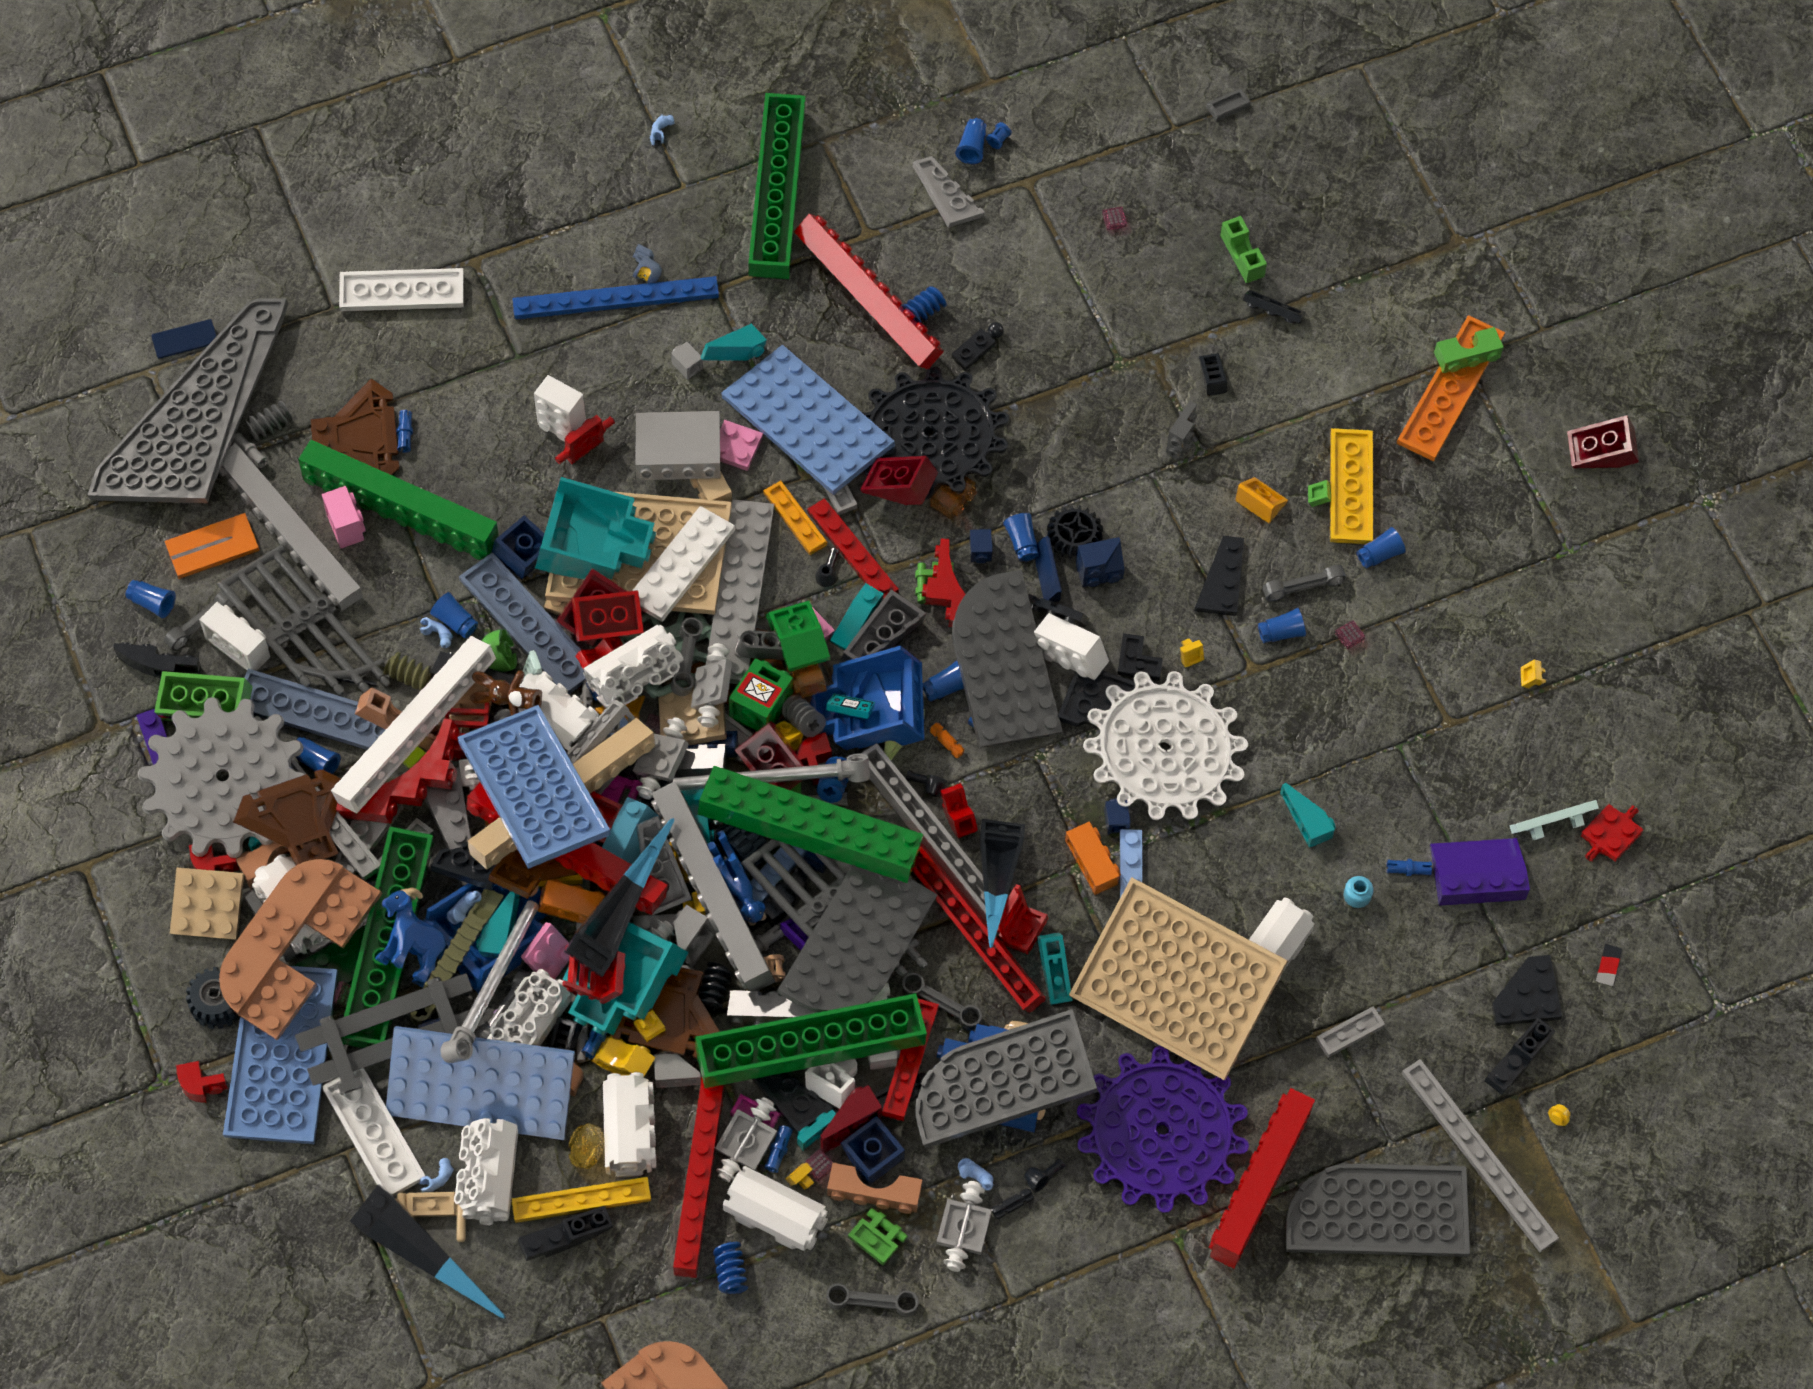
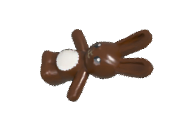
M521 670L517 671L511 684L505 680H494L481 671H476L472 674L473 681L489 688V691H477L471 694L470 700L474 703L492 701L497 705L508 704L511 716L519 713L518 708L527 710L537 705L541 708L543 694L540 689L519 687L525 675Z

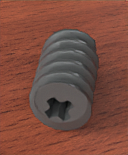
M280 400L278 407L272 404L271 411L268 408H264V415L261 412H257L256 418L249 416V423L246 420L245 423L251 435L259 442V434L266 438L267 430L274 434L275 426L282 430L281 423L283 422L288 427V419H293L285 403Z
M791 695L783 703V717L803 735L813 737L823 731L826 724L825 717L800 695Z

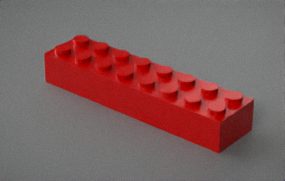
M1290 1088L1287 1095L1282 1094L1277 1110L1272 1114L1268 1123L1269 1126L1266 1132L1264 1131L1259 1141V1146L1254 1151L1249 1161L1250 1164L1240 1179L1238 1189H1235L1229 1207L1225 1209L1220 1225L1212 1235L1211 1243L1208 1247L1212 1249L1211 1258L1235 1269L1310 1117L1315 1099Z

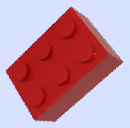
M638 590L572 598L577 641L644 633Z

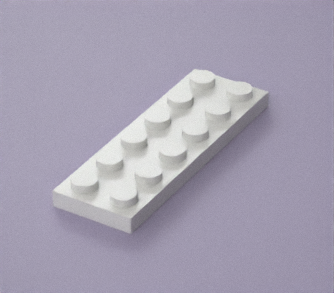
M463 268L340 272V311L464 307Z
M700 506L632 590H638L641 610L663 622L736 530L735 525Z
M362 1068L353 1072L355 1078L360 1077L363 1085L362 1088L340 1095L338 1084L341 1081L339 1077L323 1085L322 1089L376 1185L380 1184L395 1196L419 1183L425 1174L365 1069Z

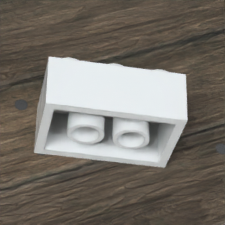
M547 375L534 392L537 422L542 430L550 431L556 434L560 440L564 441V438L570 431L578 429L586 420L583 394Z
M216 602L199 619L205 639L244 669L257 671L270 658L269 646L265 640L266 636L259 629L254 630L251 628L248 621L243 617L238 618L235 616L233 610L227 605L222 606Z
M1050 613L1034 631L1038 640L1037 643L1042 648L1043 656L1047 661L1057 662L1067 670L1072 669L1084 678L1089 677L1095 680L1109 662L1100 636Z

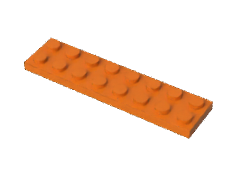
M1468 315L1456 338L1462 347L1473 348L1472 342L1475 332L1492 328L1493 326ZM1495 328L1502 341L1505 332ZM1489 361L1480 363L1475 367H1464L1456 372L1442 373L1439 366L1400 434L1397 444L1435 461L1486 370Z

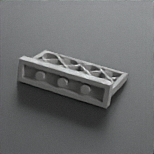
M615 699L609 704L567 753L572 764L604 742L609 733L615 734L621 729L620 720L625 715L628 717V723L635 719L625 704ZM615 777L609 779L601 788L594 792L601 795Z

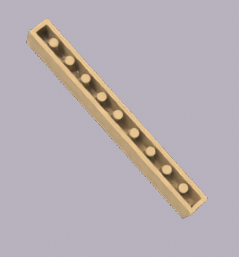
M635 718L573 763L589 794L601 788L612 777H616L628 765L635 763L643 754L650 752L655 746L654 732L639 719ZM500 817L467 841L470 855L486 869L498 864L503 857L517 849Z

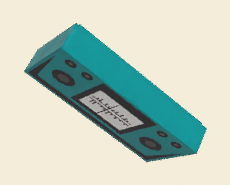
M833 694L827 703L828 711L868 719L875 709V702L839 694Z

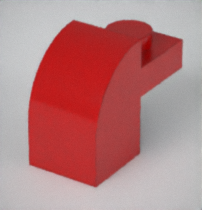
M618 636L603 638L595 649L580 650L575 657L584 669L586 666L619 648L623 643Z
M826 732L808 737L799 746L797 756L804 766L818 765L832 757V750ZM820 778L811 779L812 785H818Z
M959 783L941 790L942 807L949 825L957 838L978 831L974 812L968 806L962 784Z
M189 845L194 869L223 872L239 870L237 858H231L228 855L215 857L212 845L209 847L207 854L202 857L195 856L191 850L192 845Z
M199 1061L176 1065L180 1086L184 1094L192 1101L207 1102V1093L219 1094L223 1090L228 1089L224 1073L203 1077Z

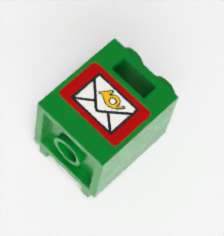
M755 658L729 697V716L736 722L756 732L771 720L776 724L782 714L783 703L788 697L793 695V677L784 670L779 671L772 667L769 662L760 661Z

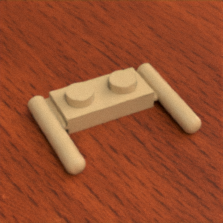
M455 1192L397 1194V1199L413 1217L457 1215V1241L464 1242L466 1240V1218L462 1217L463 1210L460 1205L454 1202Z

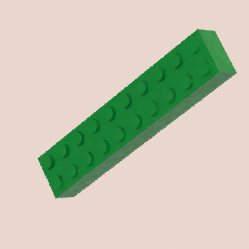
M765 93L748 261L750 277L790 278L805 120V95Z
M313 440L309 441L298 459L303 480L307 484L321 487L325 492L346 486L348 493L353 492L356 503L361 508L375 511L385 519H393L403 527H411L421 535H429L439 543H447L457 551H465L477 560L484 559L492 553L494 541L499 537L496 521Z
M717 766L712 768L698 806V815L908 883L923 839L922 833Z
M389 826L375 888L381 891L382 895L368 914L344 1017L398 998L407 956L403 968L400 969L391 963L392 960H389L388 964L384 965L375 959L380 952L384 951L388 944L397 912H394L389 918L388 911L382 906V902L392 893L402 889L415 888L421 893L423 892L434 845L433 835ZM410 897L413 911L417 917L421 899L416 897L414 900ZM392 1020L342 1037L341 1041L344 1045L366 1048L388 1040Z
M911 994L696 1036L695 1049L704 1088H710L922 1046L926 1043L927 1032L917 994Z

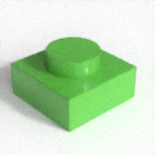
M1327 480L1308 486V503L1312 507L1331 501V486Z

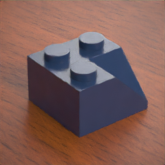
M524 515L495 539L492 552L518 577L524 579L535 569L545 533Z
M1119 537L1078 546L1076 568L1082 587H1095L1101 583H1115L1123 579L1125 568Z
M877 1116L841 1142L853 1167H855L856 1171L868 1185L904 1160L905 1149Z

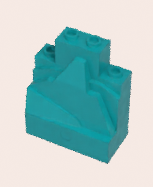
M561 477L535 569L579 579H585L592 568L606 578L613 579L614 573H619L622 563L642 569L644 561L648 562L652 550L648 549L649 543H654L656 532L653 531L655 523L634 517L636 507L633 506L635 499L633 497Z
M629 922L618 948V951L625 953L624 989L622 994L605 1004H601L600 1000L597 999L591 1000L587 995L580 996L577 994L568 1013L574 1015V1021L583 1026H586L587 1023L593 1025L592 1030L603 1036L605 1032L614 1035L623 1015L634 1021L636 1017L644 1020L649 1009L653 1008L667 978L672 974L678 975L689 952ZM578 962L576 985L579 986L580 963ZM569 967L563 977L565 981H568ZM589 970V972H588V985H587V989H589V990H590L591 970Z

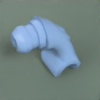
M661 115L654 122L650 135L652 145H655V140H660L661 144L664 143V134L660 130L667 125L674 124V117L672 115Z
M427 617L422 618L420 623L427 626L421 627L420 632L423 635H430L432 631L439 633L441 647L448 648L453 638L452 633L442 623Z
M478 891L467 892L448 911V920L454 925L463 922L468 910L481 900V893Z
M448 1158L440 1159L439 1176L434 1179L424 1176L420 1179V1184L429 1185L421 1189L422 1193L437 1190L451 1177L454 1169L450 1165L451 1162Z
M964 1158L958 1163V1170L962 1178L970 1177L977 1180L985 1190L993 1188V1176L969 1158Z

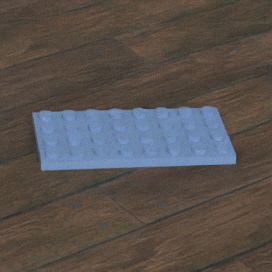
M781 345L721 392L722 398L832 495L836 494L872 465L876 458H880L895 446L892 438L784 345Z
M539 705L458 737V743L528 869L611 835L607 823Z
M290 966L316 983L317 986L278 1041L240 1017L223 1130L225 1138L315 1144L323 1083L313 1086L307 1069L326 1062L328 1044L325 1043L301 1052L295 1035L321 1026L320 1019L332 1016L338 977L337 969Z
M395 1026L386 1108L391 1116L459 1126H470L473 1121L483 1118L490 1119V1123H496L497 1119H502L516 1124L518 1134L559 1140L565 1139L575 1051L476 1037L472 1044V1056L468 1060L447 1063L441 1056V1046L445 1041L450 1040L453 1034Z

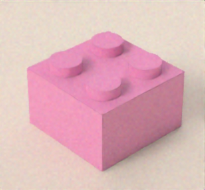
M346 486L322 494L326 515L340 549L364 541L363 532L366 531L363 524L364 520L360 510L356 507L357 503L353 492L348 493Z

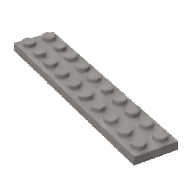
M732 500L730 523L735 525L736 530L726 541L716 612L713 617L709 647L719 643L725 645L729 650V654L724 655V657L732 662L729 682L731 684H739L750 667L751 658L738 655L735 647L744 631H755L774 514V504Z

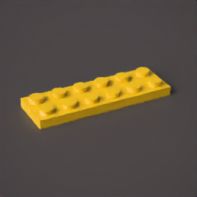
M1331 428L1330 542L1367 544L1373 541V431Z

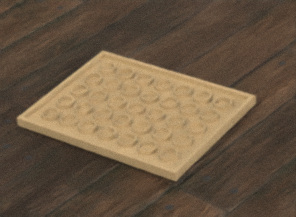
M616 492L635 498L633 506L636 507L634 517L655 523L653 531L656 532L654 543H649L648 549L652 550L648 562L644 561L642 569L622 563L619 573L615 572L613 579L609 580L626 591H632L700 506L730 522L732 502ZM726 542L671 611L715 615ZM549 573L545 594L546 600L569 602L584 579Z
M1131 877L1069 996L1217 1077L1226 1080L1288 960Z

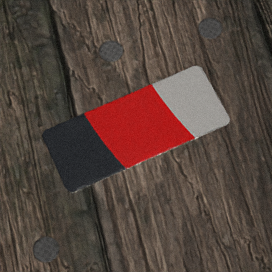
M1605 944L1596 978L1597 982L1613 986L1622 948Z

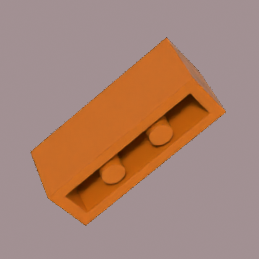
M1087 822L1067 831L1065 842L1094 895L1118 885L1121 873L1117 864H1113L1110 860L1111 855L1107 846L1102 845L1099 831L1096 827L1093 828L1090 822Z
M547 880L542 887L537 912L583 924L606 895L599 891L591 892L584 890L581 886L566 885L559 880Z

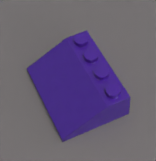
M1517 838L1430 844L1439 906L1526 900L1530 891L1529 881Z

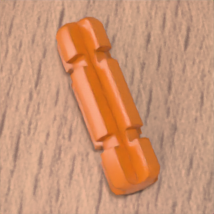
M936 722L930 727V733L934 737H938L937 740L948 751L951 750V754L955 758H959L964 754L965 749L960 744H957V741L946 730H943L939 723Z

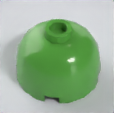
M498 629L488 633L482 641L491 646L496 657L495 661L488 668L498 672H507L515 669L517 656L516 653L512 654L511 651L514 643L510 634L505 629Z

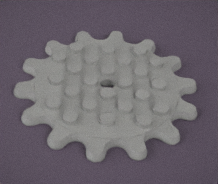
M208 698L204 703V713L199 718H191L185 711L178 710L172 715V721L176 727L174 735L171 737L153 735L148 741L149 747L158 754V761L152 766L140 768L138 778L142 782L153 784L156 790L151 798L144 801L143 810L149 815L164 813L167 816L168 822L162 830V837L166 841H174L182 834L190 835L193 839L191 850L197 857L206 855L212 844L222 843L226 848L227 855L231 858H237L243 852V841L251 836L256 837L264 845L271 844L272 840L233 823L242 797L250 794L253 799L259 798L257 794L259 790L306 775L303 772H296L291 768L292 759L303 752V744L298 740L283 742L279 739V730L284 725V719L281 715L273 714L264 721L255 719L253 716L255 706L250 699L241 700L235 711L225 712L222 710L217 698ZM225 771L229 773L226 781H219L217 779L218 772ZM262 806L258 807L259 811L264 810Z

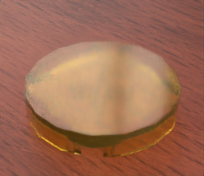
M586 1123L585 1125H580L570 1138L569 1148H571V1154L569 1153V1159L577 1168L590 1169L599 1161L602 1155L604 1134L601 1128L594 1124Z

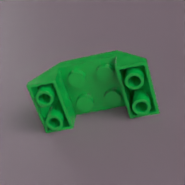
M810 601L766 614L769 626L772 631L775 630L781 644L783 658L789 672L831 660L821 625Z

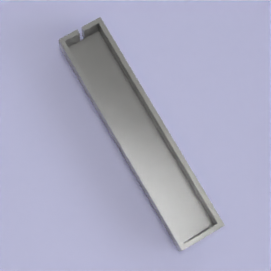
M674 781L652 793L654 801L651 803L659 815L663 827L670 819L674 818V823L668 833L669 840L677 852L684 870L688 874L690 883L696 893L699 894L697 897L706 913H708L706 915L711 925L718 932L716 933L717 938L724 950L727 951L725 954L730 964H732L734 970H737L735 974L744 990L748 988L750 991H759L775 983L776 981L746 921L740 913L735 898L731 894L720 870L717 868L707 842L677 783Z

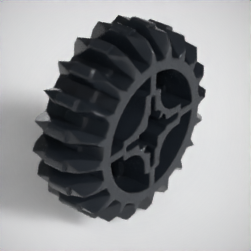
M1071 504L1069 510L1063 506L1061 512L1056 510L1054 517L1051 516L1047 525V536L1050 538L1051 546H1054V551H1061V557L1068 554L1069 559L1073 556L1077 558L1079 545L1103 540L1101 520L1096 518L1095 512L1089 514V508L1082 510L1081 505H1079L1077 509H1074ZM1075 527H1077V533H1075V537H1073Z

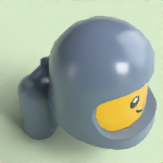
M638 244L633 254V258L639 263L633 273V277L640 278L647 283H655L661 276V266L654 261L653 251L641 244Z

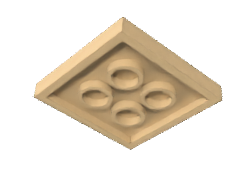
M694 686L687 696H678L672 692L658 697L661 735L666 736L663 728H669L670 725L667 723V720L676 717L685 722L684 725L687 727V730L681 731V734L689 745L727 739L724 703L714 706L720 711V715L715 716L719 723L712 728H706L697 721V718L702 716V714L698 710L691 708Z
M177 867L170 934L237 940L244 873Z

